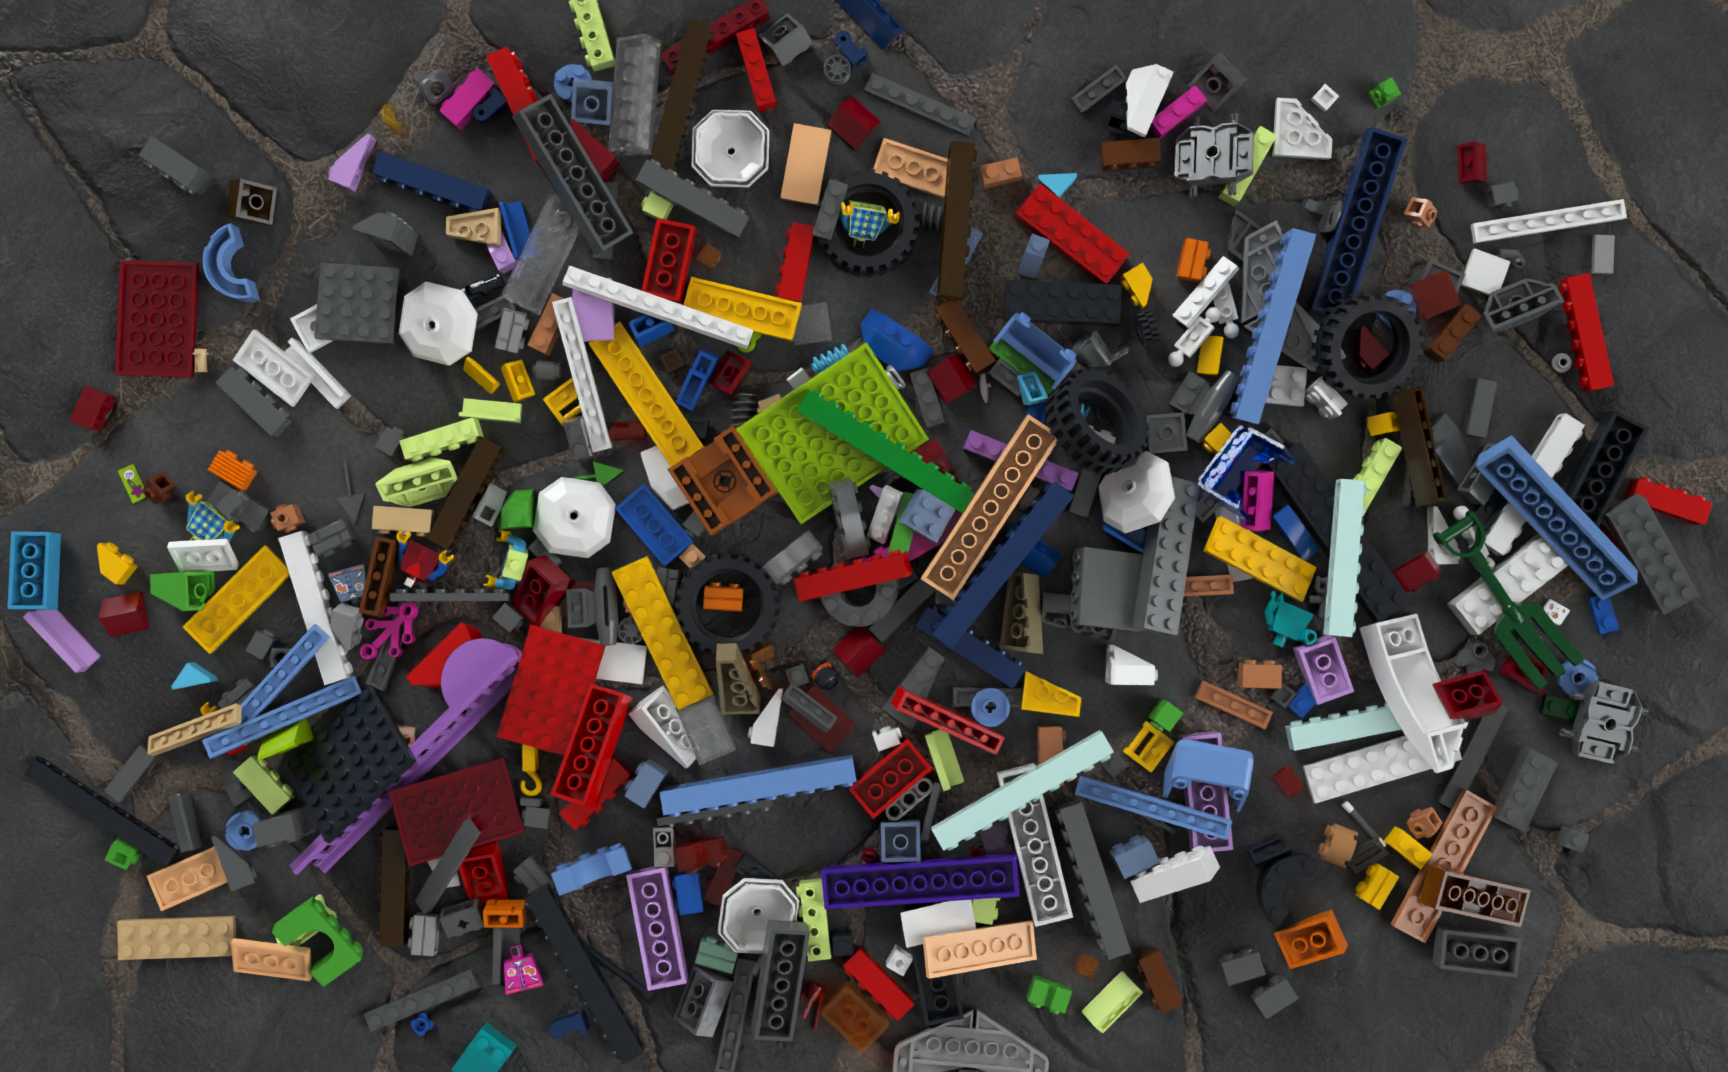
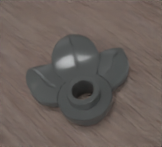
M1474 641L1468 649L1460 651L1456 658V665L1465 666L1467 674L1482 671L1483 669L1493 671L1495 659L1488 653V646L1484 642ZM1477 647L1480 648V653L1478 654L1475 652Z

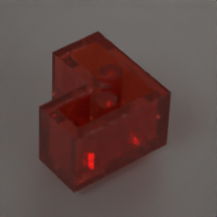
M724 836L687 841L675 848L679 872L686 871V874L698 872L697 869L704 868V865L710 864L711 867L721 866L722 862L728 859Z

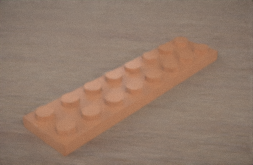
M1462 789L1429 851L1433 855L1422 869H1419L1391 922L1392 926L1426 943L1442 913V910L1431 908L1419 902L1429 864L1464 872L1498 807L1470 791Z

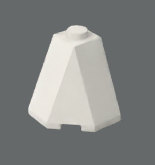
M1107 644L1106 683L1112 685H1154V681L1158 679V670L1155 669L1154 665L1115 645Z

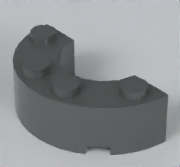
M899 579L876 584L874 599L866 604H858L851 601L845 592L822 596L821 600L829 614L839 622L855 627L868 626L882 619L894 606L899 594Z

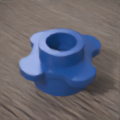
M424 1012L420 1013L419 1017L413 1019L410 1023L413 1030L419 1036L425 1035L428 1029L434 1027L433 1021H430Z

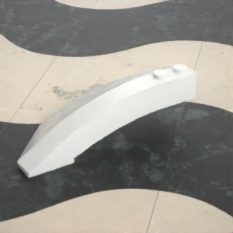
M1413 614L1361 627L1360 631L1376 681L1402 731L1435 773L1452 769L1455 763L1453 761L1455 752L1459 751L1463 739L1461 734L1463 729L1467 728L1468 722H1465L1464 719H1450L1432 686L1433 683L1441 682V679L1428 651L1418 615Z

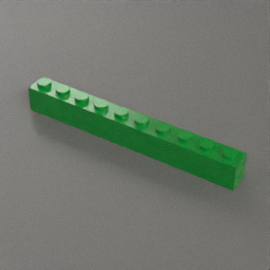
M815 389L813 392L808 391L796 410L797 412L963 514L975 493L971 492L972 487L964 482L961 485L955 482L956 477L948 472L945 475L938 471L940 467L932 462L926 464L922 461L923 457L914 451L910 454L905 450L907 447L897 441L894 444L889 441V435L882 431L879 434L873 431V425L866 421H863V423L857 421L855 414L848 410L846 413L839 409L840 405L830 400L828 403L822 399L824 395Z

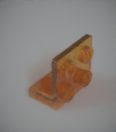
M774 643L753 653L750 660L753 669H758L761 675L758 677L763 688L767 687L768 690L772 689L774 685L761 659L764 662L775 656L774 652L777 649Z

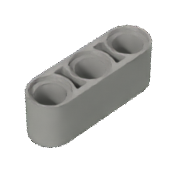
M926 776L920 779L885 809L886 816L893 821L904 816L931 793L933 788L931 780ZM922 781L928 782V789L920 790L918 788L919 783ZM906 794L914 795V800L911 803L903 800ZM897 806L900 811L897 815H891L889 808Z

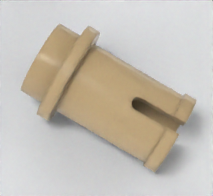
M194 349L192 355L195 357V372H208L207 355L209 353H207V349Z

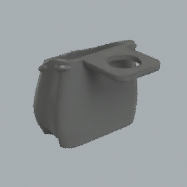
M1094 329L1077 340L1073 345L1072 351L1077 355L1075 358L1082 366L1104 367L1109 366L1113 361L1127 354L1129 347H1125L1112 355L1097 330Z

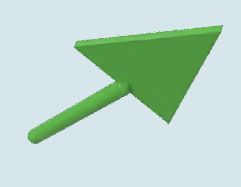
M593 462L595 474L574 477L572 479L584 480L596 477L597 482L604 486L624 470Z

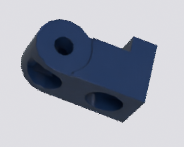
M840 31L836 34V48L849 61L853 70L868 59L866 49L862 47L859 50L853 43L849 32Z
M495 87L489 91L492 96L483 104L475 106L473 110L474 117L481 124L491 123L509 107L507 100Z
M583 1009L555 1019L549 1030L552 1037L560 1039L566 1033L578 1030L579 1035L586 1033L590 1027Z

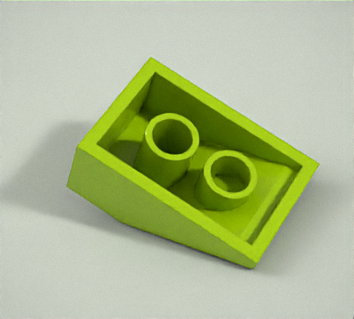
M307 718L264 736L257 756L258 759L262 760L279 755L312 741L314 735Z

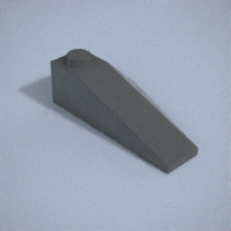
M1444 413L1431 424L1440 468L1458 488L1473 464L1458 427Z

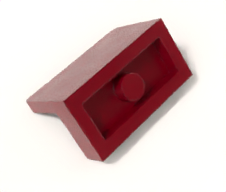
M1477 141L1457 145L1459 183L1464 184L1475 181L1486 183V145Z

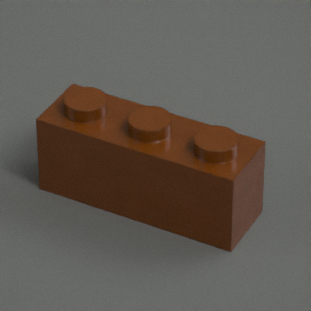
M1159 138L1102 142L1099 147L1101 170L1107 169V172L1117 171L1118 168L1135 170L1141 166H1145V169H1152L1161 162Z
M1468 304L1458 307L1423 352L1437 363L1445 361L1482 315Z
M1155 947L1136 955L1138 962L1135 965L1139 973H1143L1146 980H1143L1147 991H1151L1153 994L1151 1001L1154 1008H1159L1163 1014L1184 1005L1160 950Z

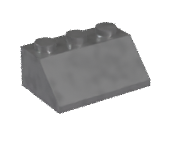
M693 964L673 1019L695 1036L713 1037L733 982L720 973Z

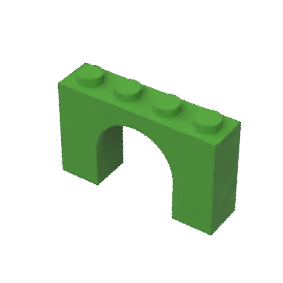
M313 896L274 924L272 933L284 946L308 931H320L332 939L334 948L314 963L311 975L323 987L362 959L363 948L358 941H354L350 937L349 931L346 928H342L338 924L336 917L333 914H329L325 910L323 903L320 900H316Z

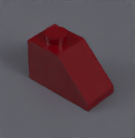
M1362 326L1355 333L1354 358L1362 370L1370 371L1383 361L1389 353L1365 326Z

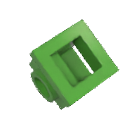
M1392 77L1368 92L1377 109L1394 101L1401 94Z
M118 837L111 845L105 861L127 870L131 864H136L140 854L137 853L138 849Z

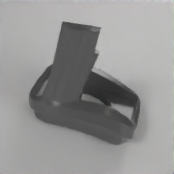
M436 69L426 77L424 74L417 73L412 78L414 82L419 84V91L429 105L441 102L455 89L451 79L443 69ZM435 81H441L444 84V91L440 95H433L431 93L430 87Z
M1307 199L1304 208L1310 212L1322 214L1319 231L1330 233L1337 229L1344 204L1339 200L1332 202L1328 206L1312 199Z

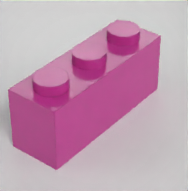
M477 68L467 76V80L463 85H459L455 89L454 95L442 103L439 111L461 131L474 117L473 110L475 106L483 104L492 96L489 91L493 87L497 90L499 88Z
M1195 85L1153 118L1149 127L1150 132L1155 138H1163L1202 108L1207 99Z
M1263 470L1245 471L1241 527L1254 531L1271 529L1274 472Z

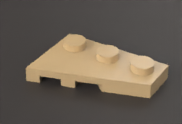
M494 208L447 216L446 235L451 238L501 246V210Z

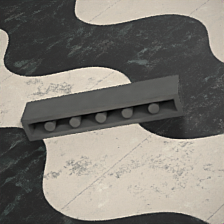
M646 159L634 183L735 239L739 238L749 219L745 215L746 212L738 207L732 208L725 199H716L709 190L704 188L700 190L695 187L693 181L686 178L683 180L677 177L678 173L671 169L665 170L660 167L661 164L653 159L650 161Z

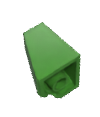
M534 489L516 490L508 497L497 516L498 530L534 527L536 515Z
M214 571L150 574L151 594L182 611L202 610L207 597L211 596L215 591Z

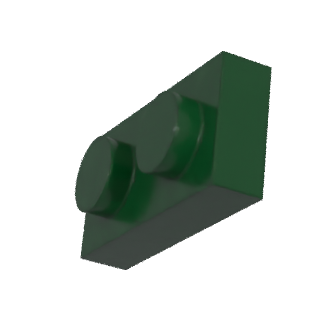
M1543 694L1539 713L1575 721L1580 703Z

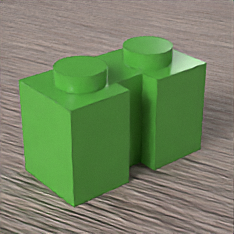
M1160 699L1148 715V718L1152 720L1150 724L1163 732L1165 729L1170 732L1183 712L1168 701Z
M1033 975L1026 997L1030 1005L1036 1008L1047 1006L1049 1007L1048 1011L1059 1014L1060 1012H1066L1072 990L1070 986Z

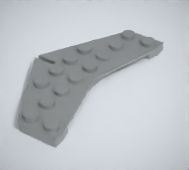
M1277 220L1249 234L1244 240L1241 323L1256 315L1258 316L1260 309L1263 310L1265 302H1263L1265 291H1268L1271 283H1268L1271 272H1274L1276 264H1274L1276 254L1280 253L1282 248L1280 245L1282 232ZM1297 302L1294 306L1281 352L1309 371L1317 372L1316 368L1319 364L1313 362L1312 358L1313 355H1316V350L1311 347L1312 343H1316L1317 336L1313 335L1314 330H1319L1320 326ZM1256 319L1242 327L1253 333L1254 328L1258 327L1259 321ZM1341 348V359H1344L1346 356Z
M973 1008L963 1012L964 1019L939 1023L898 1042L894 1048L893 1072H944L964 1067L977 1068L985 1072H1048L1049 1068L1048 1058L1043 1052L978 1009L976 1012V1025L972 1027Z

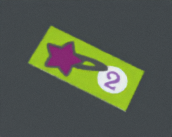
M134 464L118 470L132 503L146 498L142 491L144 485Z

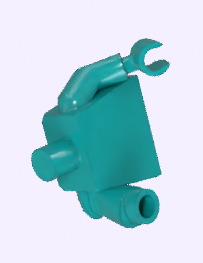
M1272 591V599L1265 609L1266 624L1269 626L1268 630L1277 633L1273 644L1284 648L1287 639L1298 640L1307 645L1313 644L1317 640V634L1313 630L1306 629L1314 614L1284 602L1283 593L1279 597H1275L1276 592Z

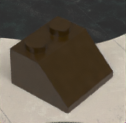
M242 178L230 180L226 218L245 223L272 225L277 188Z

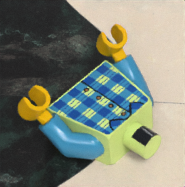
M848 200V206H845L844 202L841 203L842 209L839 215L843 229L848 232V235L854 237L853 246L857 248H864L865 239L874 241L892 223L899 222L900 212L892 214L893 210L889 209L887 214L884 206Z
M194 491L186 495V500L189 503L188 525L186 529L194 535L190 541L227 539L230 541L240 526L234 520H229L222 512L212 508L209 502L201 501L199 503V500L202 499L201 494L194 496Z
M499 530L501 538L496 537L497 541L509 543L500 578L486 575L489 581L483 585L493 589L496 587L513 589L516 583H519L522 579L528 558V548H526L524 540L511 535L510 531Z

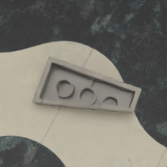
M1013 572L1009 576L999 648L1043 654L1039 575Z
M737 643L717 644L716 668L721 715L760 714L761 696Z

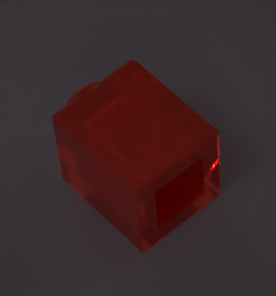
M1287 765L1270 776L1283 795L1287 797L1296 796L1304 786L1292 768Z

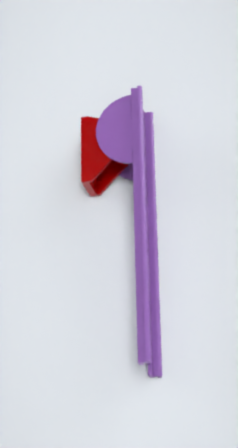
M461 622L406 676L414 686L442 688L443 696L449 706L409 747L417 760L415 764L397 782H394L382 796L378 797L368 810H365L357 818L359 819L355 823H351L343 831L345 833L341 837H336L331 843L325 842L322 835L315 839L289 865L293 869L292 872L298 875L313 859H317L313 865L326 873L393 807L388 791L417 783L511 691L522 651L512 645L503 644L491 639H483L480 630L476 626ZM466 709L467 713L465 715L461 714ZM453 721L456 722L451 728H447ZM439 735H442L437 742L434 741ZM425 749H429L424 755H420ZM327 845H332L327 851H322Z

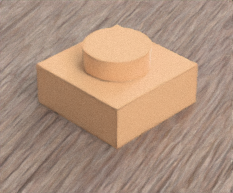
M692 543L679 558L691 569L700 563L699 561L705 559L706 556Z

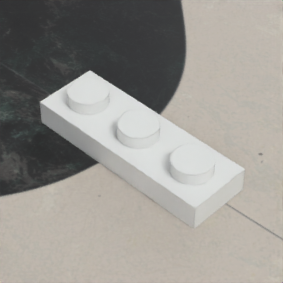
M888 485L883 488L867 537L882 544L887 541L903 492Z

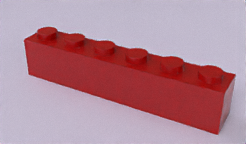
M1590 273L1560 280L1559 292L1564 299L1563 311L1567 315V329L1571 333V347L1576 356L1575 366L1580 374V387L1583 388V392L1614 386Z
M898 549L890 551L889 555L882 557V554L871 556V560L864 561V558L853 560V564L846 565V562L834 565L835 568L828 569V566L818 568L817 572L812 574L810 571L801 572L799 577L794 579L800 602L908 577L913 573L907 551L901 552Z
M898 687L891 701V704L897 710L997 755L1005 739L998 731L903 687Z

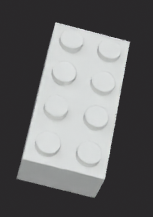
M1198 846L1192 849V852L1186 853L1182 851L1173 858L1168 859V857L1159 859L1160 863L1135 874L1130 882L1141 903L1209 882L1220 866L1211 846Z

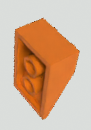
M1332 909L1310 916L1274 933L1290 969L1343 954L1348 946Z

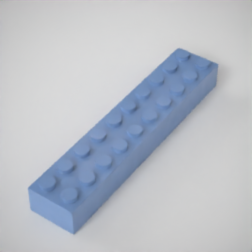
M1293 228L1281 237L1280 245L1282 248L1280 253L1276 254L1274 260L1276 268L1274 272H1271L1268 283H1271L1269 290L1265 291L1263 302H1265L1263 310L1260 309L1257 316L1259 325L1257 328H1254L1251 339H1254L1252 347L1249 346L1246 353V358H1248L1247 364L1243 365L1240 376L1243 378L1241 384H1237L1235 389L1237 397L1235 403H1231L1229 409L1230 418L1251 424H1259L1316 234Z
M1512 435L1479 454L1476 468L1602 601L1637 584L1638 569Z
M852 754L668 786L660 791L663 815L669 814V817H677L685 811H688V814L700 812L703 808L711 811L719 809L721 805L734 807L743 801L746 804L756 803L760 798H765V801L777 799L776 796L783 794L784 797H792L800 791H803V794L815 792V789L822 788L823 791L834 789L835 785L849 787L853 786V782L857 781Z

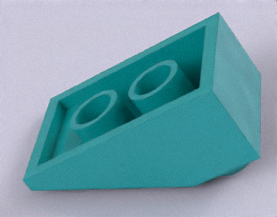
M486 1023L451 1070L453 1072H498L517 1045Z

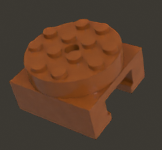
M734 426L715 437L714 442L690 458L685 457L667 469L710 535L717 534L779 493ZM725 476L731 478L729 487H723L721 484V479Z

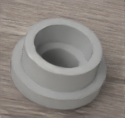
M1560 353L1553 357L1551 365L1555 371L1562 373L1570 369L1572 361L1567 354ZM1561 359L1565 362L1564 366L1560 364Z

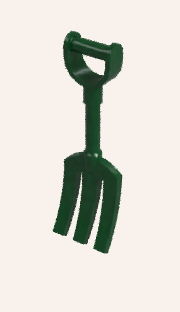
M1471 510L1465 513L1464 518L1443 532L1433 534L1434 540L1445 554L1452 557H1466L1474 571H1477L1503 612V615L1498 619L1494 627L1493 634L1513 662L1538 691L1546 687L1548 682L1520 647L1511 633L1512 629L1556 679L1564 675L1566 670L1535 631L1528 620L1530 617L1550 642L1574 667L1584 661L1583 656L1566 639L1541 604L1523 603L1517 605L1511 600L1480 551L1485 543V530L1478 517ZM1473 527L1475 532L1473 546L1464 553L1454 551L1448 542Z

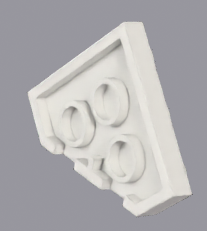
M1277 98L1274 119V134L1277 136L1273 142L1272 156L1330 160L1332 155V138L1325 134L1319 127L1318 122L1301 107L1302 104L1297 99Z

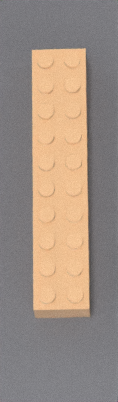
M1029 414L1026 415L967 508L922 574L921 579L952 600L955 599L1055 447L1057 439L1051 435L1049 427Z

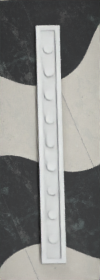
M569 266L563 280V286L744 349L748 348L754 331Z

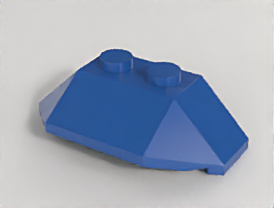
M870 309L860 324L864 343L869 345L878 359L887 365H891L896 371L924 367L934 352L918 336L888 316L873 309Z

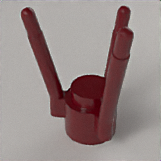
M811 981L809 985H805L800 993L799 1002L807 993L806 997L809 1001L802 1016V1019L805 1020L813 1001L816 1002L818 999L813 1030H816L825 992H823L824 987Z

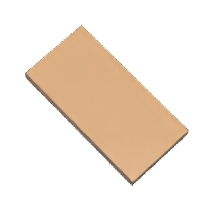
M794 123L780 199L818 206L831 130Z
M883 138L873 168L875 173L882 174L883 171L887 172L888 177L892 179L894 177L898 178L903 186L906 185L909 188L944 199L948 159Z
M215 847L146 876L161 911L228 883Z
M233 938L231 941L234 972L310 981L312 978L310 948Z

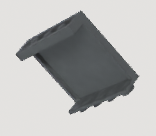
M1089 547L1076 548L1073 554L1071 626L1081 625L1125 630L1131 633L1142 632L1141 630L1132 629L1143 554Z

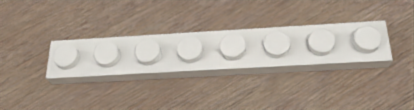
M1624 199L1478 222L1470 226L1473 244L1623 220L1627 218Z
M570 297L552 302L592 451L597 452L612 448L573 299Z

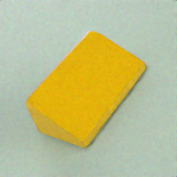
M1208 336L1202 343L1196 373L1211 376L1218 375L1224 337Z
M471 357L466 358L463 370L489 394H492L500 386V383Z
M522 359L506 363L501 367L514 403L536 395Z

